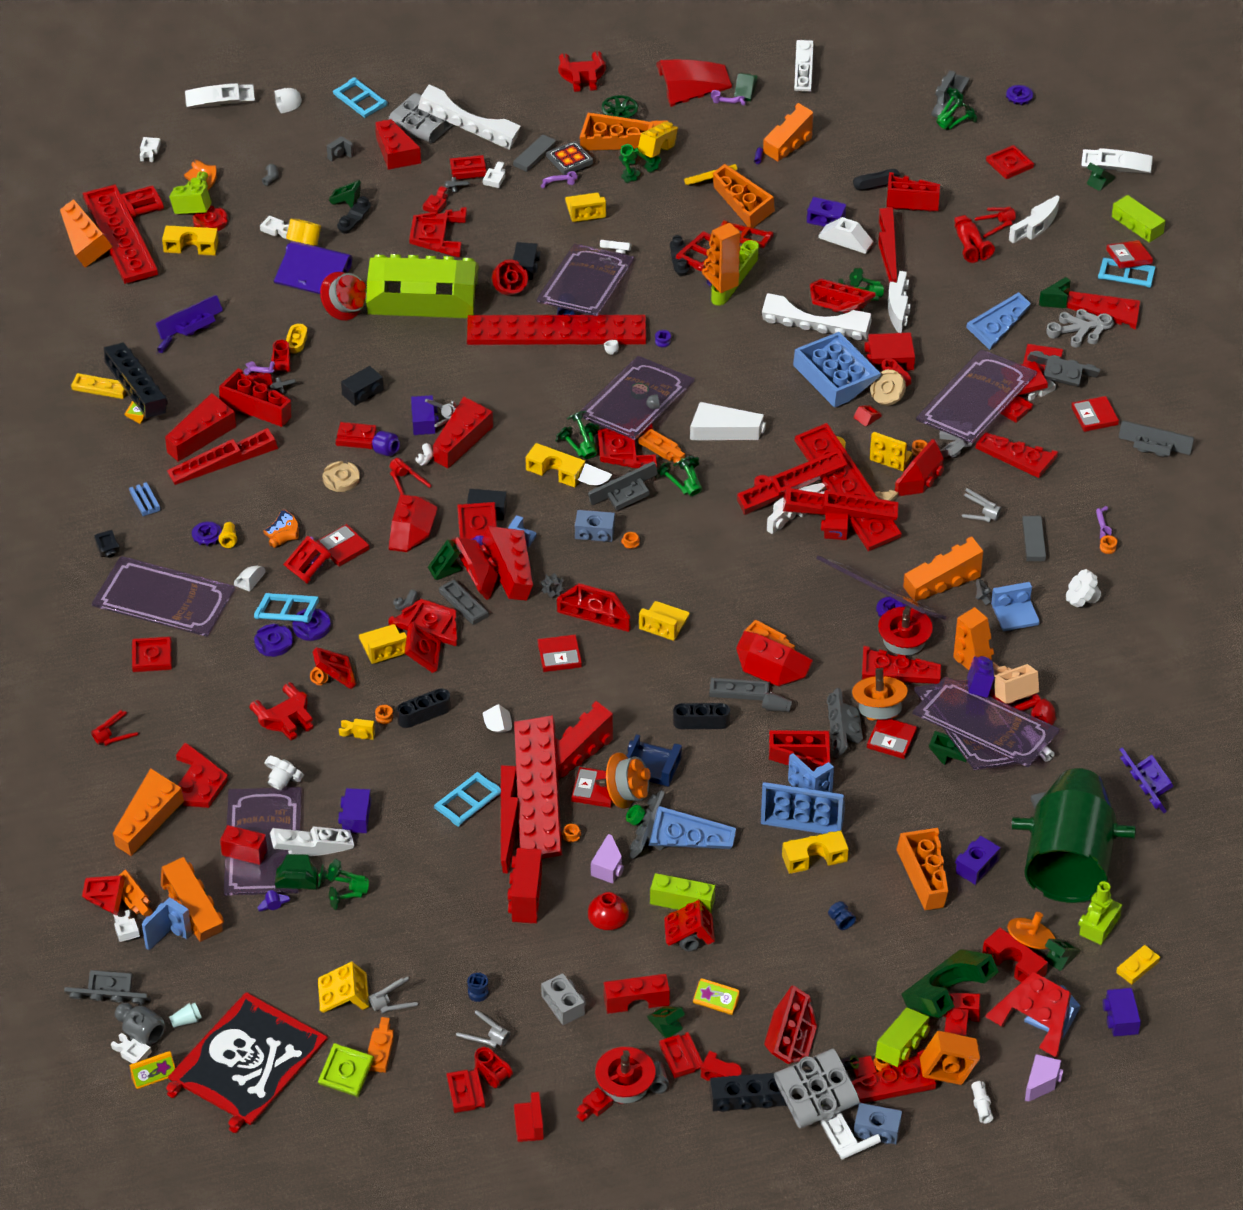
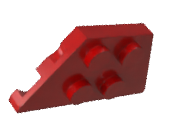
M420 599L412 606L403 609L402 614L395 618L391 616L388 619L389 625L395 624L397 628L408 630V624L414 622L441 642L453 646L457 645L456 610Z

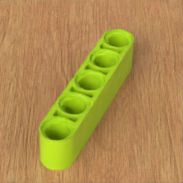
M745 241L740 247L739 285L758 260L759 245L756 241ZM712 285L711 302L718 306L724 305L738 286L720 293Z

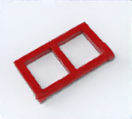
M724 220L720 226L728 224L729 222ZM731 223L735 228L743 231L740 243L751 240L745 238L748 233L765 236L761 242L756 241L760 248H765L773 238V232L771 231L767 232Z
M703 231L676 254V259L683 258L687 261V264L702 271L706 267L704 261L701 263L685 254L693 249L708 257L706 254L707 249L697 244L703 239L710 241L711 234Z

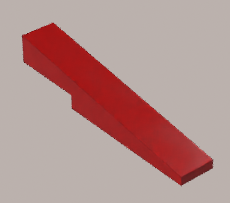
M893 207L880 208L879 225L881 232H879L878 246L889 284L890 282L897 283Z
M266 428L237 443L234 439L229 440L167 470V473L174 485L274 451L278 447L270 430Z
M840 449L774 475L771 477V480L738 493L737 501L744 515L749 514L784 497L786 488L801 489L847 467V463Z
M786 488L783 498V511L826 515V513L848 514L849 517L897 520L898 502L825 490L824 494Z
M501 765V865L503 873H508L519 820V799L515 797L517 790L516 766Z

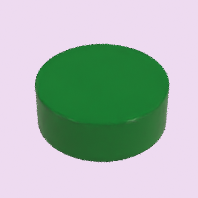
M640 805L632 806L626 814V821L633 826L637 825L643 819L645 809Z

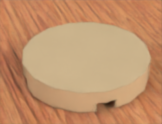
M888 369L881 371V376L870 386L871 395L874 400L885 406L893 405L900 401L906 389L903 376L895 370Z
M343 461L331 463L324 469L323 482L330 490L345 492L353 489L359 483V470L352 463L348 462L347 464L343 463Z

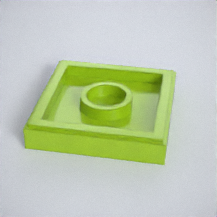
M334 1043L318 1083L358 1097L374 1057Z

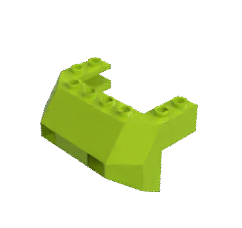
M390 254V258L385 255H374V258H370L367 278L366 304L368 315L468 318V315H474L475 285H478L479 263L475 262L473 258H463L462 261L454 260V257L443 256L442 260L436 259V256H426V259H419V255H408V258H401V255ZM388 282L401 283L400 293H389ZM436 284L453 285L452 295L436 294Z

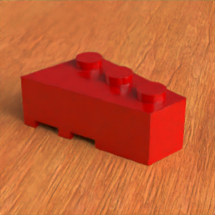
M392 119L375 122L376 139L388 170L421 164L420 147Z
M889 172L886 207L926 210L929 212L938 211L940 184L921 179L917 182L909 180V176L904 175L903 178L894 176V173Z
M769 730V760L789 766V755L794 753L812 771H815L817 767L823 766L828 762L830 763L829 731Z

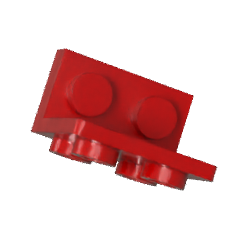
M699 899L687 904L676 912L670 913L664 918L666 944L668 946L693 933H696L697 937L703 939L707 945L715 942L712 914Z

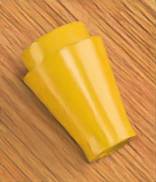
M232 522L224 524L218 538L224 548H231L237 543L235 525Z

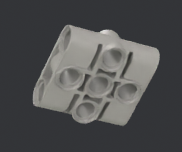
M414 93L390 114L389 120L392 119L410 138L418 137L433 143L454 124L418 109L421 95Z
M833 1048L813 1057H804L799 1063L774 1073L777 1086L800 1129L820 1120H829L834 1114L860 1103L857 1092L838 1054ZM807 1066L810 1067L813 1071L807 1073L804 1072L802 1068ZM838 1077L841 1082L834 1083L831 1078ZM814 1085H818L822 1088V1090L817 1092L814 1091L811 1087ZM800 1094L802 1099L795 1100L792 1095ZM828 1104L831 1109L823 1110L821 1105Z

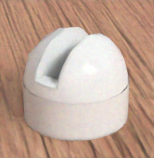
M609 340L604 343L605 351L609 355L618 352L619 345L617 340Z

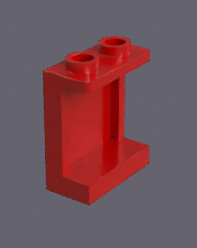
M911 332L868 334V341L864 342L865 353L868 352L866 359L874 367L876 364H881L884 359L891 358L897 363H906L907 370H914L915 354Z

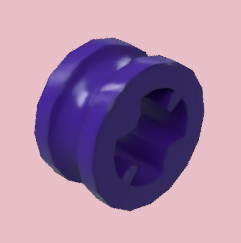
M666 330L657 331L655 334V344L659 347L669 346L671 344L670 332Z

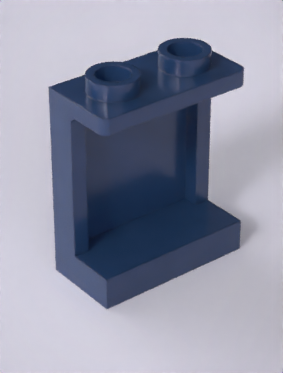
M636 734L634 740L629 742L628 754L626 756L628 758L639 757L644 762L646 768L650 770L649 782L669 787L682 758V745L674 743L672 750L642 743L640 735Z

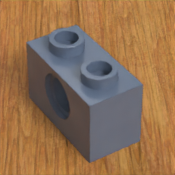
M577 510L575 539L612 542L615 513Z
M859 1103L854 1125V1136L868 1139L878 1134L882 1143L897 1144L902 1111Z

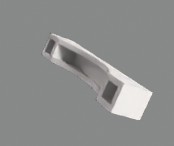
M430 84L420 98L418 109L510 150L518 137L520 125L507 119H487L470 114L455 105L443 90Z
M768 293L762 310L763 320L768 323L776 322L788 327L797 326L804 330H817L820 333L835 334L840 332L843 336L852 337L855 340H867L872 322L871 313L856 310L830 317L811 315L797 309L784 296Z

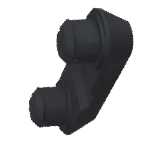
M888 169L877 173L861 175L854 178L853 185L859 191L881 188L888 185L889 172L894 173L896 177H900V173L897 169Z
M366 196L359 197L358 202L350 209L349 213L339 219L337 228L343 234L349 233L370 209L371 203Z
M675 235L670 242L672 263L675 272L679 276H685L690 266L685 259H676V254L686 245L680 235Z

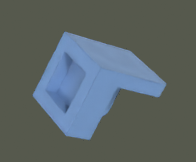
M516 515L508 528L524 530L526 546L530 547L536 537V532L523 528V517Z

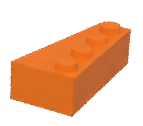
M588 112L580 134V146L585 151L619 150L625 144H630L635 149L639 146L641 133L653 128L654 122Z
M74 199L60 209L75 256L85 268L113 247Z
M182 857L161 868V887L163 890L168 889V896L188 908L191 930L199 942H202L222 932L224 919L221 913L216 912L214 909V902L211 896L205 894L202 881L195 877L192 864L190 862L187 863L185 858Z

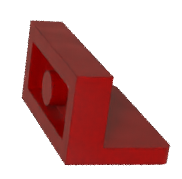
M530 1092V1103L514 1104L518 1142L543 1140L539 1092Z

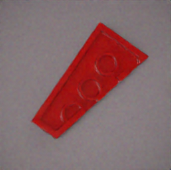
M863 645L862 680L876 677L875 668H883V676L895 678L901 682L940 684L941 664L917 658L910 660L905 655L898 654V656H894L880 649L877 652Z

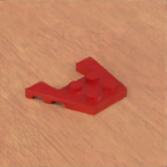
M462 207L460 211L452 212V209L445 210V213L442 214L432 212L413 215L409 238L410 244L454 257H460L461 242L444 241L447 222H466L467 207Z
M650 416L645 417L642 421L637 422V420H633L628 425L620 426L619 424L615 426L626 431H636ZM652 419L637 433H646L648 430L653 429ZM614 427L598 430L600 462L638 469L654 461L657 467L656 454L636 455L633 432L629 434Z
M184 743L176 754V760L191 765L178 784L182 789L183 805L209 808L227 783L228 774L189 744Z
M1032 972L989 1011L985 1017L1003 1027L1013 1009L1022 1012L1050 1028L1039 1048L1057 1058L1059 1056V1046L1063 1036V1027L1067 1017L1071 992Z

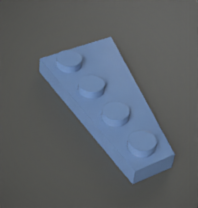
M1018 292L968 322L966 328L991 350L1030 308L1031 303Z
M659 806L656 811L649 846L731 849L736 828Z

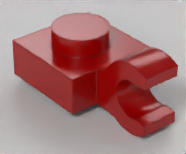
M440 186L436 196L431 194L423 204V210L439 214L446 206L448 194H445L447 188Z
M597 1087L583 1099V1103L577 1108V1111L580 1113L576 1117L582 1122L587 1120L593 1113L598 1117L613 1105V1099Z

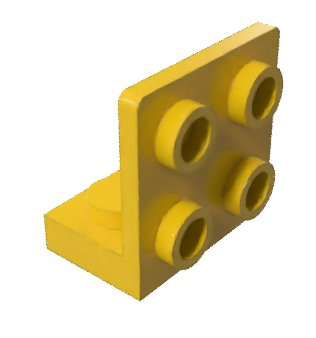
M599 193L565 197L572 222L606 217V201L604 197L599 196Z
M873 432L871 434L870 460L904 471L912 459L913 453L906 450L907 443Z
M655 601L649 610L641 609L639 613V629L674 641L687 621L689 612Z
M395 624L359 635V639L371 664L403 655L405 652L407 636L405 632L399 634Z
M354 962L345 964L318 978L321 1012L325 1013L348 1001H351L362 1010L369 1007L367 973Z

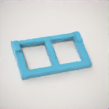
M356 77L333 90V94L364 118L377 110H381L388 104L385 99L374 93ZM355 85L365 91L351 100L342 94ZM368 96L378 101V103L365 111L356 105V103Z
M1103 258L1098 279L1151 288L1155 266L1142 265L1125 268L1124 276L1121 277L1105 274L1107 265H1118L1113 259ZM1130 268L1148 271L1147 281L1128 278Z
M265 593L254 613V618L309 623L319 602V597ZM270 600L286 601L280 614L264 613ZM293 602L310 603L304 615L288 614Z
M477 772L437 802L434 808L456 826H460L474 813L499 796L501 788ZM476 781L491 791L480 802H477L464 792ZM457 796L473 806L460 817L445 807L447 803Z

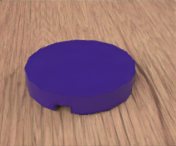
M315 608L309 623L293 621L292 627L297 637L313 641L325 637L330 631L331 623L325 611ZM307 609L298 612L296 615H304Z
M269 624L257 631L254 643L256 649L261 654L275 657L283 655L291 649L293 636L286 626L281 627L278 624Z

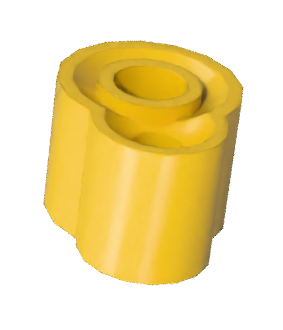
M290 218L286 239L317 246L321 225Z

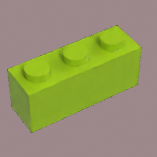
M1129 195L1113 204L1112 217L1150 243L1164 234L1165 220Z
M655 873L650 888V904L679 910L699 899L708 911L712 912L715 901V885Z
M906 1007L877 1041L875 1057L896 1067L904 1060L906 1061L911 1051L917 1049L920 1040L927 1037L930 1026H928L929 1016Z

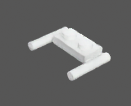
M828 1104L821 1105L823 1110L831 1109ZM841 1112L834 1114L829 1120L819 1121L841 1160L881 1142L879 1135L876 1134L857 1143Z

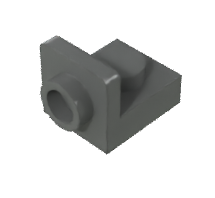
M342 136L327 145V159L334 161L343 154L350 158L353 157V143Z

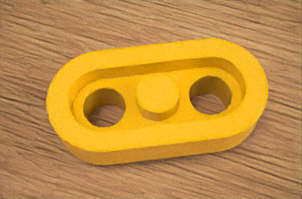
M294 324L289 329L286 341L289 343L290 353H298L304 348L308 334L307 327L303 324Z

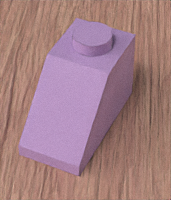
M608 834L591 862V876L614 883L616 878L622 875L624 866L622 865V856L612 835Z
M1036 1054L1026 1089L1025 1101L1029 1102L1055 1090L1056 1083L1061 1082L1064 1070L1060 1069L1061 1060Z

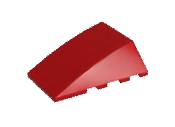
M681 59L660 60L656 63L659 75L664 76L667 85V99L670 107L675 106L680 101L683 103L688 102L690 98L696 96L698 98L704 97V94L711 93L713 90L721 92L732 88L726 67L723 64Z

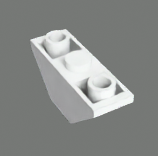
M843 217L827 224L818 236L820 239L865 254L873 244V240L858 222Z

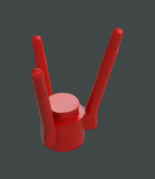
M1010 206L987 208V211L1000 212L998 214L975 217V221L998 217V220L1004 223L984 234L983 238H986L1004 227L1012 225L1016 215L1014 209L1010 208Z
M395 458L391 461L389 465L392 470L390 475L393 477L400 494H404L397 476H405L407 472L431 488V484L415 473L401 458Z
M120 710L102 725L92 730L91 734L98 745L104 743L107 746L112 742L138 736V732L109 738L112 735L109 727L127 714L126 711Z

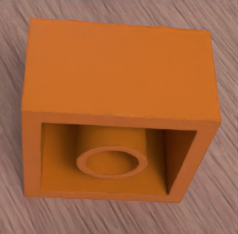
M937 1031L920 1056L923 1077L962 1085L980 1059L977 1039Z

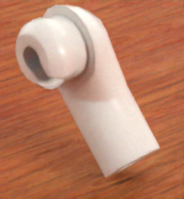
M428 443L422 446L424 454H418L419 458L416 457V462L422 466L427 465L433 457L431 445Z

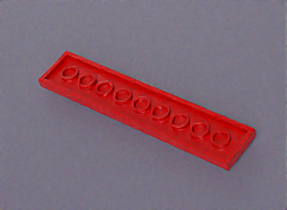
M468 315L467 345H604L609 340H617L618 345L646 344L645 315Z

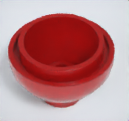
M611 892L598 895L590 902L588 907L589 921L592 925L602 930L618 929L626 923L629 917V909L625 900Z

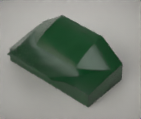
M287 854L282 864L276 870L275 888L316 889L318 869L313 866L309 855Z

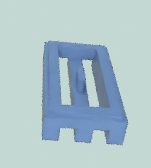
M147 482L143 483V486H140V484L136 485L135 489L133 487L129 488L130 494L142 516L160 511V506ZM144 491H146V493H147V495H148L150 501L152 502L154 508H152V506H151L150 502L148 501V499H147V497H146ZM137 493L141 495L148 510H145V508L143 507L139 497L137 496Z

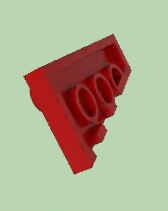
M1070 291L1067 308L1075 311L1084 309L1088 313H1093L1097 316L1103 313L1109 314L1112 320H1115L1114 323L1120 325L1125 323L1130 325V328L1136 329L1140 301Z
M985 433L976 443V449L1037 478H1040L1058 457L1057 451H1043L1042 447L1035 446V448L1025 446L1023 442H1009L1008 438Z
M924 1050L917 1052L916 1056L908 1058L906 1061L904 1060L898 1067L894 1065L890 1067L888 1065L875 1074L869 1073L851 1081L860 1103L936 1089L935 1080L925 1078L922 1075L920 1056Z

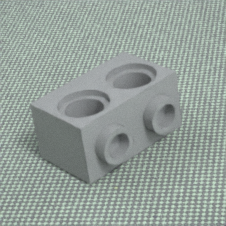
M563 973L541 984L542 998L562 1025L585 1015L586 1001L583 995L577 993L573 982L570 979L568 980Z

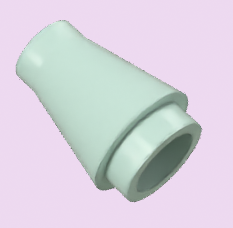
M188 1003L179 1011L169 1016L173 1028L198 1022L197 1020L202 1018L196 1003L191 1005Z

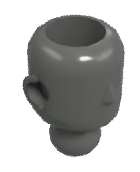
M121 1003L115 1010V1017L118 1021L123 1022L122 1030L130 1037V1041L134 1038L141 1044L151 1046L162 1037L165 1030L163 1018L145 1006L133 1008L129 1003Z

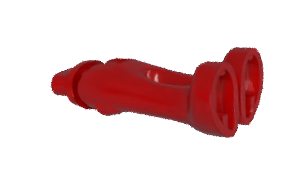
M963 215L954 219L958 237L964 246L963 257L967 262H977L979 256L982 261H985L994 254L995 247L990 241L983 242L978 228L970 218Z

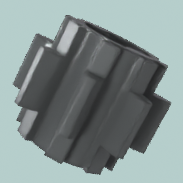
M556 573L551 574V576L546 574L545 580L540 582L544 587L542 592L548 593L550 598L554 595L560 596V592L565 589L562 584L564 580L562 577L558 578Z

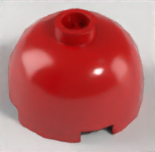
M504 260L492 272L493 286L499 293L506 296L516 295L521 292L528 282L526 269L524 270L516 260Z

